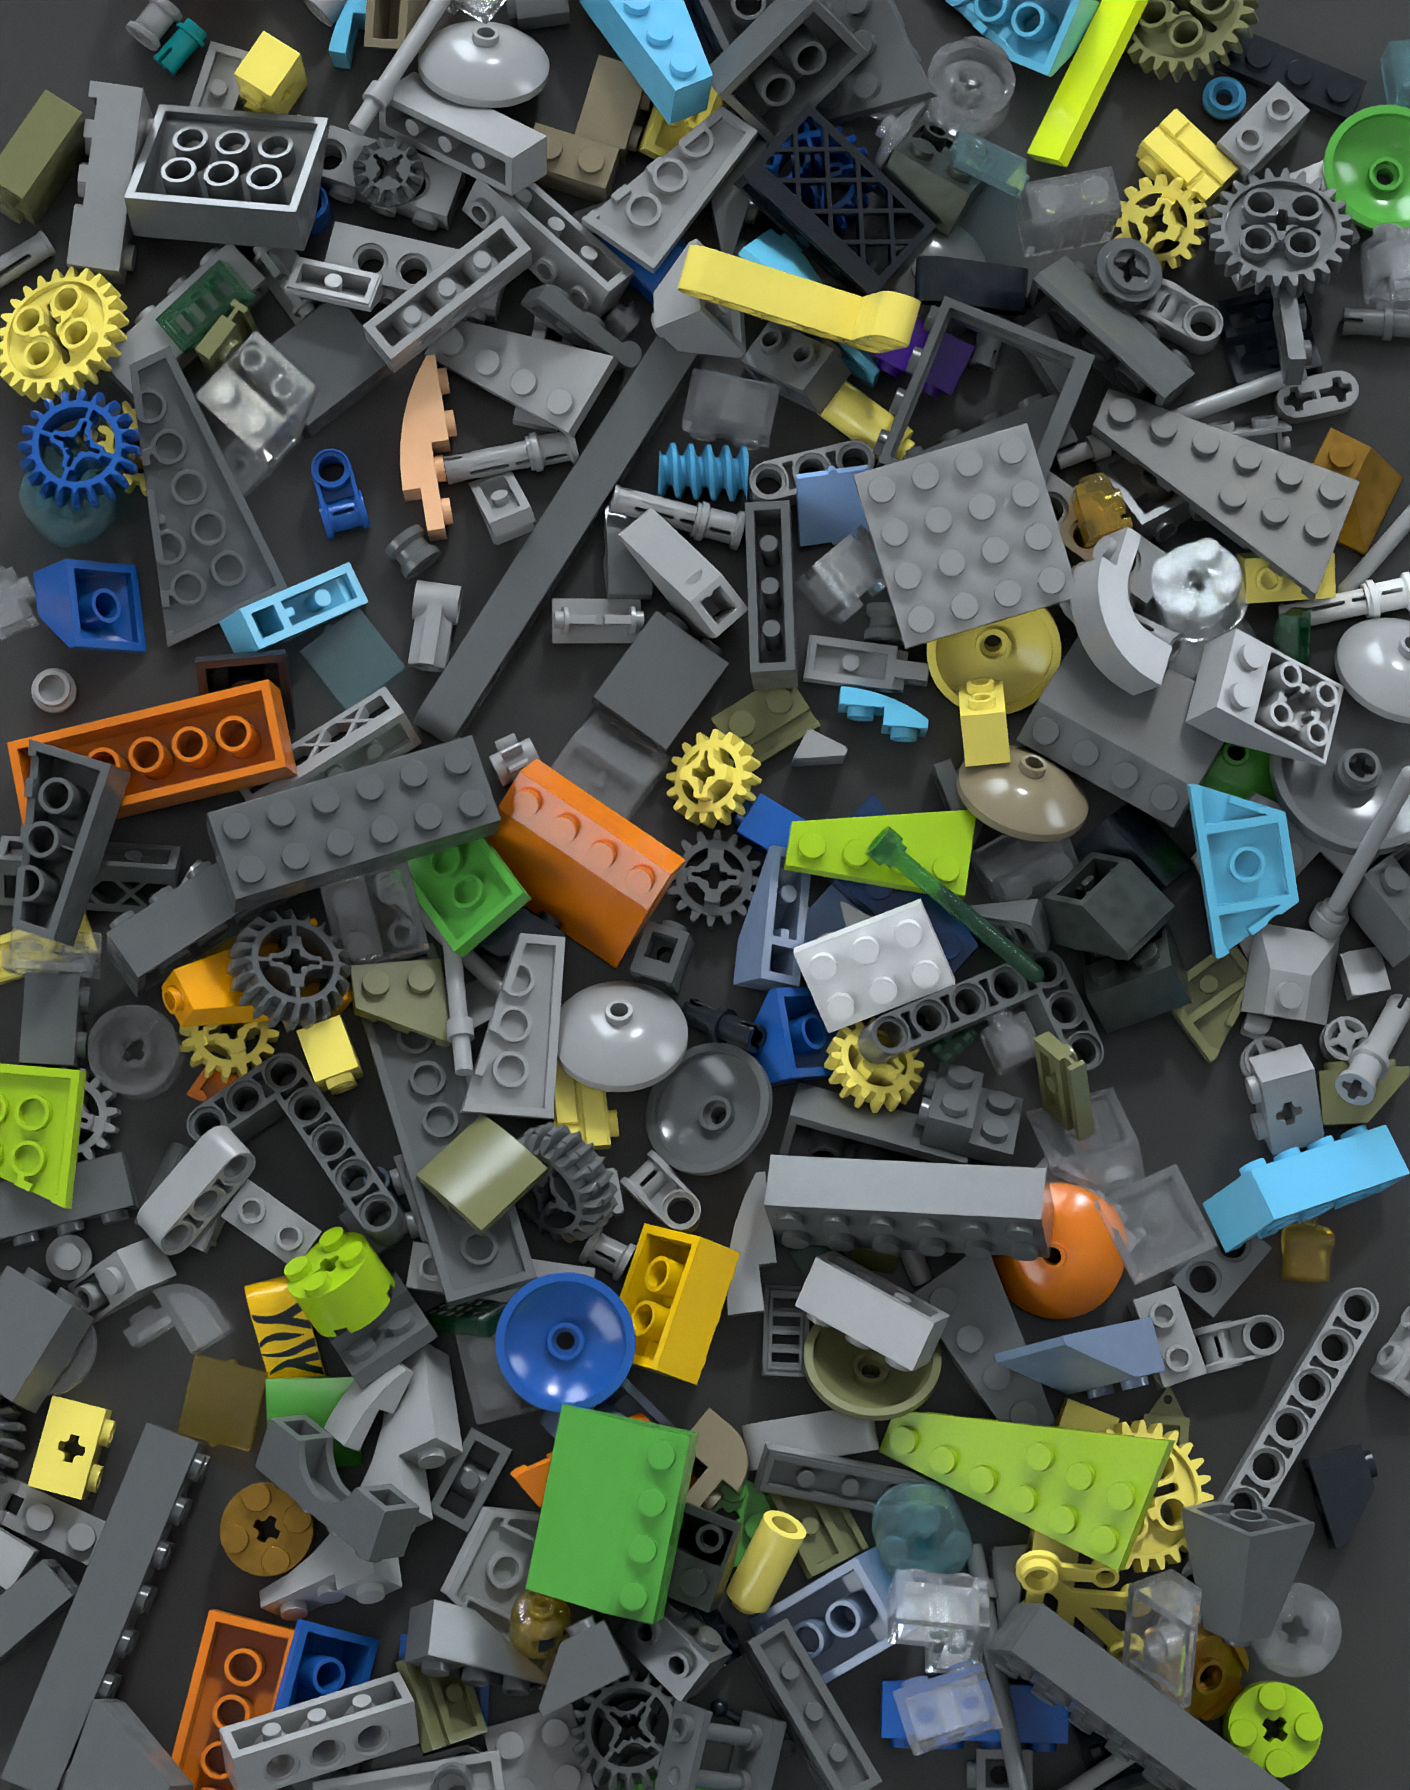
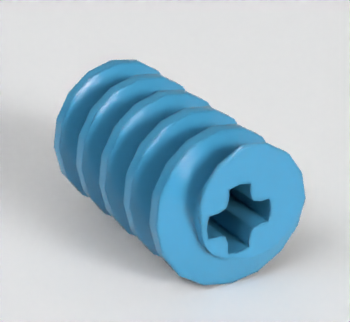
M670 442L665 455H662L660 451L658 496L664 498L669 486H672L676 499H682L686 488L690 487L694 500L700 499L704 488H708L712 501L718 500L722 489H726L730 502H735L740 490L744 491L747 500L749 467L747 447L741 446L736 458H733L729 446L723 445L719 456L715 457L711 444H706L701 456H697L693 443H688L683 455H679L675 442Z

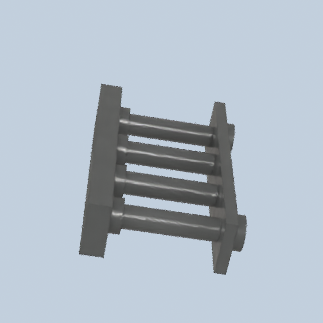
M675 1700L654 1790H694L695 1788L706 1790H772L786 1730V1722L758 1712L743 1710L739 1727L710 1723L713 1712L684 1701ZM705 1742L735 1745L728 1773L699 1769Z

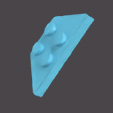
M1194 783L1187 784L1212 954L1215 958H1221L1230 953L1229 950L1247 936H1253L1264 928L1273 917L1283 914L1299 902L1286 812Z

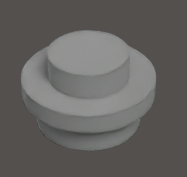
M50 668L36 676L32 683L31 694L36 705L43 711L60 713L67 710L74 703L77 687L69 673L62 669Z
M69 1234L62 1235L49 1245L46 1252V1263L50 1272L57 1278L67 1281L76 1280L90 1269L92 1251L88 1243L81 1237Z

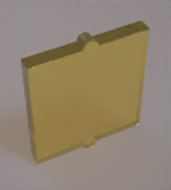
M196 1354L177 1433L207 1440L212 1447L222 1444L248 1452L251 1451L266 1387L265 1380L268 1378L269 1372L238 1365L236 1359L223 1361Z

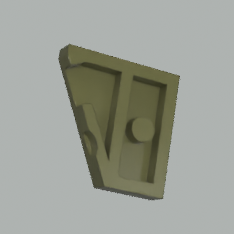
M1236 945L1224 957L1215 958L1211 954L1188 970L1186 973L1192 1003L1170 1011L1208 1064L1217 1058L1242 1007L1248 961Z
M441 958L350 965L352 968L349 979L354 1015L373 1022H385L392 1029L409 1034L410 1031L436 1040L435 1044L441 1047L450 1046L446 1033V1021L449 1017Z

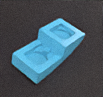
M348 0L334 28L328 50L333 67L351 69L358 29L365 30L367 0Z

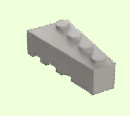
M90 80L88 97L93 98L96 109L94 120L85 119L83 137L85 138V153L89 155V162L79 164L77 179L78 196L84 198L83 205H74L67 266L68 268L74 267L80 274L85 268H88L95 276L100 273L110 283L125 285L127 271H134L137 246L132 244L133 230L124 196L154 117L143 88Z

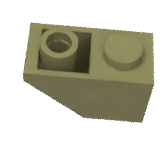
M1389 1059V1071L1383 1079L1377 1081L1374 1099L1366 1105H1354L1342 1099L1335 1088L1338 1075L1349 1068V1061L1324 1063V1070L1316 1072L1323 1129L1352 1128L1367 1124L1409 1077V1066H1396V1059Z

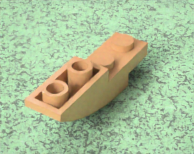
M435 354L425 357L415 377L403 417L400 441V470L405 502L422 499L429 541L447 539L445 525L454 524L450 499H441L438 482L447 481L443 455L434 456V454L451 451L449 437L457 436L453 410L444 411L442 395L450 394L446 367L437 368Z

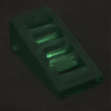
M219 259L155 320L183 353H187L202 341L221 315L228 318L233 311L230 305L233 299L246 306L257 295L231 264ZM223 281L233 291L229 297L219 286ZM209 292L220 304L216 309L204 297ZM196 304L205 314L206 318L202 322L190 309L192 305ZM179 315H182L193 328L189 334L175 320Z

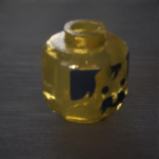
M531 1590L519 1596L512 1606L509 1621V1638L514 1648L523 1656L532 1659H547L557 1655L560 1643L569 1637L566 1628L570 1626L571 1618L570 1609L566 1601Z

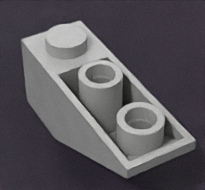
M652 507L647 509L617 535L698 640L718 637L748 611V607L725 577Z

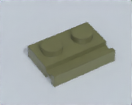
M233 299L230 303L233 311L228 318L221 315L195 348L209 378L222 387L226 385L230 378L236 379L245 369L248 363L247 356L250 353L247 346L251 340L259 342L262 338L249 309L236 299Z
M796 687L757 689L711 718V723L715 729H718L725 735L731 732L754 749L751 756L760 761L761 765L800 742L807 729L817 731L821 728V724L816 720Z
M1049 1031L1033 1038L1043 1110L1067 1131L1074 1128L1075 1137L1079 1141L1095 1134L1086 1063L1083 1060L1078 1061L1073 1048L1067 1043L1063 1044Z
M775 1494L765 1496L771 1510L789 1514L804 1526L806 1536L795 1557L807 1579L868 1548L848 1508Z
M404 1659L395 1662L397 1670L402 1676L415 1703L418 1735L423 1753L488 1732L474 1686L463 1684L461 1682L462 1677L451 1674L446 1677L425 1675L421 1673L422 1667L406 1664Z

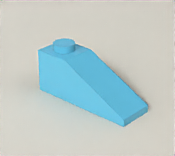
M350 562L240 608L219 623L234 654L266 651L367 604L368 600Z

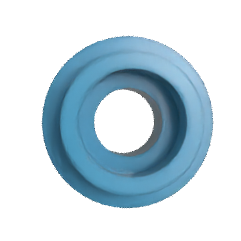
M1227 76L1211 80L1206 85L1202 94L1204 109L1210 116L1218 120H1230L1237 117L1242 112L1246 103V92L1241 83ZM1225 94L1230 98L1231 103L1226 106L1220 105L1216 100V96Z

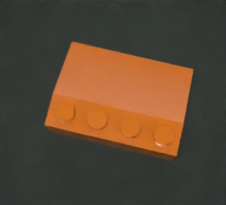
M535 759L519 772L497 808L501 818L497 833L486 838L531 899L524 906L537 915L541 910L563 923L561 931L617 969L686 860L539 759Z

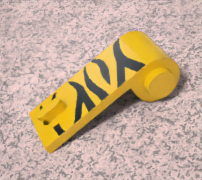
M286 1275L244 1286L250 1315L268 1378L326 1376L312 1324L289 1292Z

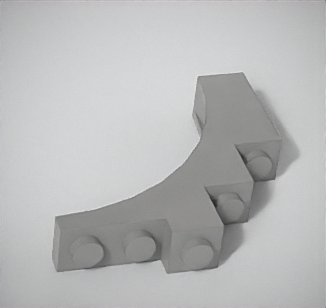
M430 1344L425 1345L401 1362L414 1373L394 1414L384 1411L382 1428L374 1456L360 1486L391 1483L416 1503L420 1509L412 1532L416 1527L433 1520L426 1470L438 1468L444 1465L446 1460L463 1453L449 1355ZM330 1533L319 1547L290 1573L259 1591L261 1608L280 1616L284 1620L295 1621L305 1618L308 1612L325 1604L342 1601L345 1595L363 1604L379 1602L386 1594L402 1587L399 1558L383 1559L377 1563L365 1561L359 1558L355 1550L346 1542Z

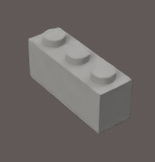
M834 1250L815 1258L795 1303V1306L807 1312V1318L813 1323L823 1327L838 1329L846 1334L845 1338L849 1343L862 1349L871 1348L886 1356L884 1360L887 1364L895 1369L906 1372H913L929 1364L950 1317L946 1312Z

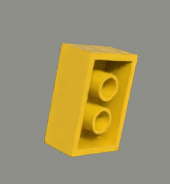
M644 1223L620 1294V1298L631 1316L635 1331V1353L631 1366L697 1385L701 1371L706 1363V1356L716 1326L721 1317V1311L730 1283L735 1275L740 1252L700 1236Z

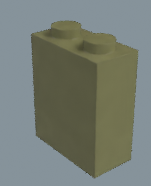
M46 89L0 154V211L16 223H21L24 219L35 227L86 155L85 138L83 137L85 125L83 112Z

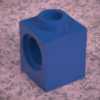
M760 793L754 803L748 800L745 801L743 807L746 813L743 816L737 814L733 823L739 826L736 832L738 840L746 845H750L754 850L766 856L770 846L776 845L787 848L792 821L806 820Z

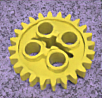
M70 267L66 276L58 269H55L49 282L41 275L38 276V288L32 290L25 285L23 287L25 298L22 301L18 299L10 300L15 308L13 313L1 314L0 317L7 325L0 328V339L2 340L0 342V370L2 371L0 376L20 396L26 395L33 402H36L40 397L43 400L50 398L53 401L55 395L57 394L60 397L62 391H67L69 395L70 389L74 388L77 392L80 388L84 389V382L87 380L97 385L99 380L96 373L100 369L107 372L112 370L111 366L106 362L108 358L121 356L122 353L115 347V343L127 340V336L120 330V328L129 324V320L123 314L127 309V305L120 299L121 294L100 273L95 276L88 268H85L80 274L74 267Z
M1144 1420L1133 1421L1131 1427H1129L1127 1422L1114 1424V1432L1109 1428L1098 1431L1100 1433L1176 1440L1157 1486L1161 1487L1173 1483L1175 1491L1152 1498L1124 1570L1129 1569L1133 1565L1134 1572L1141 1573L1147 1572L1149 1566L1153 1571L1165 1569V1560L1169 1564L1180 1563L1181 1556L1179 1550L1184 1553L1189 1552L1182 1521V1508L1202 1504V1502L1214 1499V1495L1202 1492L1201 1486L1209 1482L1211 1477L1207 1475L1198 1476L1196 1471L1202 1465L1204 1459L1190 1460L1188 1454L1193 1444L1189 1442L1177 1446L1179 1432L1174 1430L1163 1435L1162 1423L1150 1424L1147 1429ZM1164 1502L1170 1506L1172 1511V1519L1169 1525L1162 1520L1160 1513Z

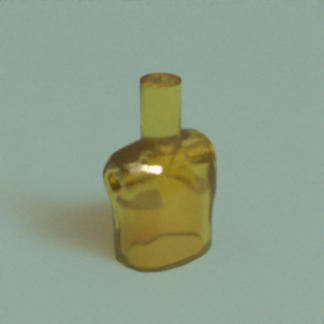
M1318 1216L1301 1224L1292 1223L1283 1228L1281 1234L1283 1253L1282 1279L1306 1283L1330 1282V1260L1334 1248L1335 1235L1330 1228L1318 1225Z

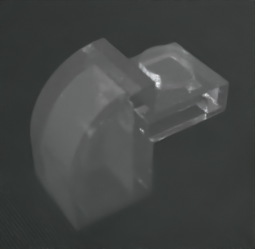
M170 1284L155 1289L153 1292L162 1307L155 1310L153 1305L142 1309L129 1318L132 1326L123 1331L131 1346L139 1349L175 1327L188 1350L193 1355H198L235 1332L221 1307L211 1296L193 1286L185 1284Z

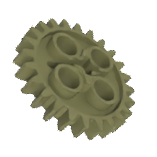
M1149 0L1125 50L1134 64H1140L1145 74L1154 70L1158 80H1162L1170 71L1176 83H1179L1184 72H1189L1192 80L1196 81L1199 69L1205 68L1210 75H1214L1213 63L1220 61L1222 64L1229 66L1230 61L1227 54L1230 51L1242 54L1244 51L1239 39L1253 38L1249 25L1256 24L1259 21L1254 10L1260 7L1259 1ZM1194 39L1192 42L1185 44L1188 40Z

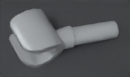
M1247 1013L1240 1034L1254 1040L1265 1036L1271 1027L1273 1017Z

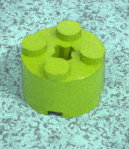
M333 1227L324 1232L319 1239V1243L311 1247L305 1256L295 1257L284 1268V1274L288 1278L287 1287L289 1292L317 1332L325 1337H338L334 1330L347 1328L350 1333H353L370 1324L388 1306L391 1300L387 1295L389 1287L391 1286L395 1289L394 1278L368 1240L360 1233L345 1232L342 1227Z
M1258 1681L1243 1686V1691L1233 1700L1228 1712L1222 1715L1224 1740L1273 1777L1282 1778L1303 1769L1315 1756L1323 1731L1322 1721L1313 1702L1298 1688L1277 1681ZM1265 1719L1279 1720L1276 1727L1280 1733L1276 1738L1271 1736L1263 1737L1267 1731L1262 1725Z

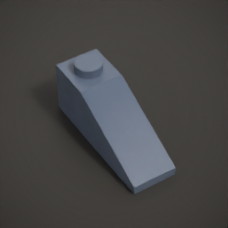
M776 845L769 847L738 938L733 985L769 992L773 988L800 986L801 970L793 952L795 947L804 944L811 874L783 870L787 849L785 847Z

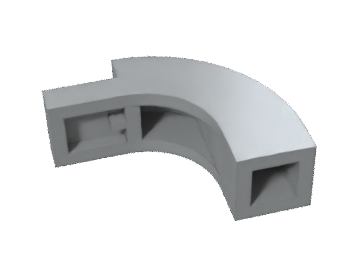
M1126 527L1100 538L1093 550L1094 560L1075 567L1073 573L1075 583L1071 606L1078 636L1090 659L1111 682L1134 696L1161 686L1173 647L1147 631L1138 621L1131 608L1128 596V579L1142 535Z

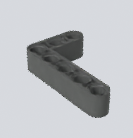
M1049 949L1046 953L1026 954L883 1014L861 1031L857 1043L859 1052L864 1059L874 1064L887 1063L1022 1005L1036 1035L1039 1036L1049 1031L1063 1044L1067 1043L1079 1050L1083 1061L1086 1063L1087 1073L1099 1066L1104 1058V1048L1064 961L1059 954ZM1032 966L1041 969L1045 977L1044 982L1036 979L1032 972ZM994 981L1003 985L1006 989L1007 998H1002L996 993ZM955 997L962 999L967 1004L968 1015L961 1013L957 1009ZM1052 1006L1062 1012L1064 1023L1058 1022L1053 1017ZM916 1014L926 1017L930 1024V1031L920 1028L916 1020ZM877 1030L885 1032L890 1037L891 1048L885 1047L879 1042Z
M285 1052L271 1056L197 1106L190 1113L186 1128L195 1143L214 1124L227 1126L242 1143H245L275 1121L287 1115L368 1236L375 1243L382 1246L393 1245L404 1237L407 1230L405 1214L311 1075L295 1055ZM297 1073L292 1083L286 1086L279 1085L285 1075ZM259 1098L257 1105L252 1110L242 1112V1107L248 1100ZM320 1107V1111L315 1118L303 1120V1116L308 1109ZM344 1142L342 1149L337 1154L326 1155V1151L331 1144ZM368 1177L366 1184L357 1191L349 1190L351 1183L356 1178ZM392 1212L390 1220L385 1225L373 1226L375 1218L380 1213Z

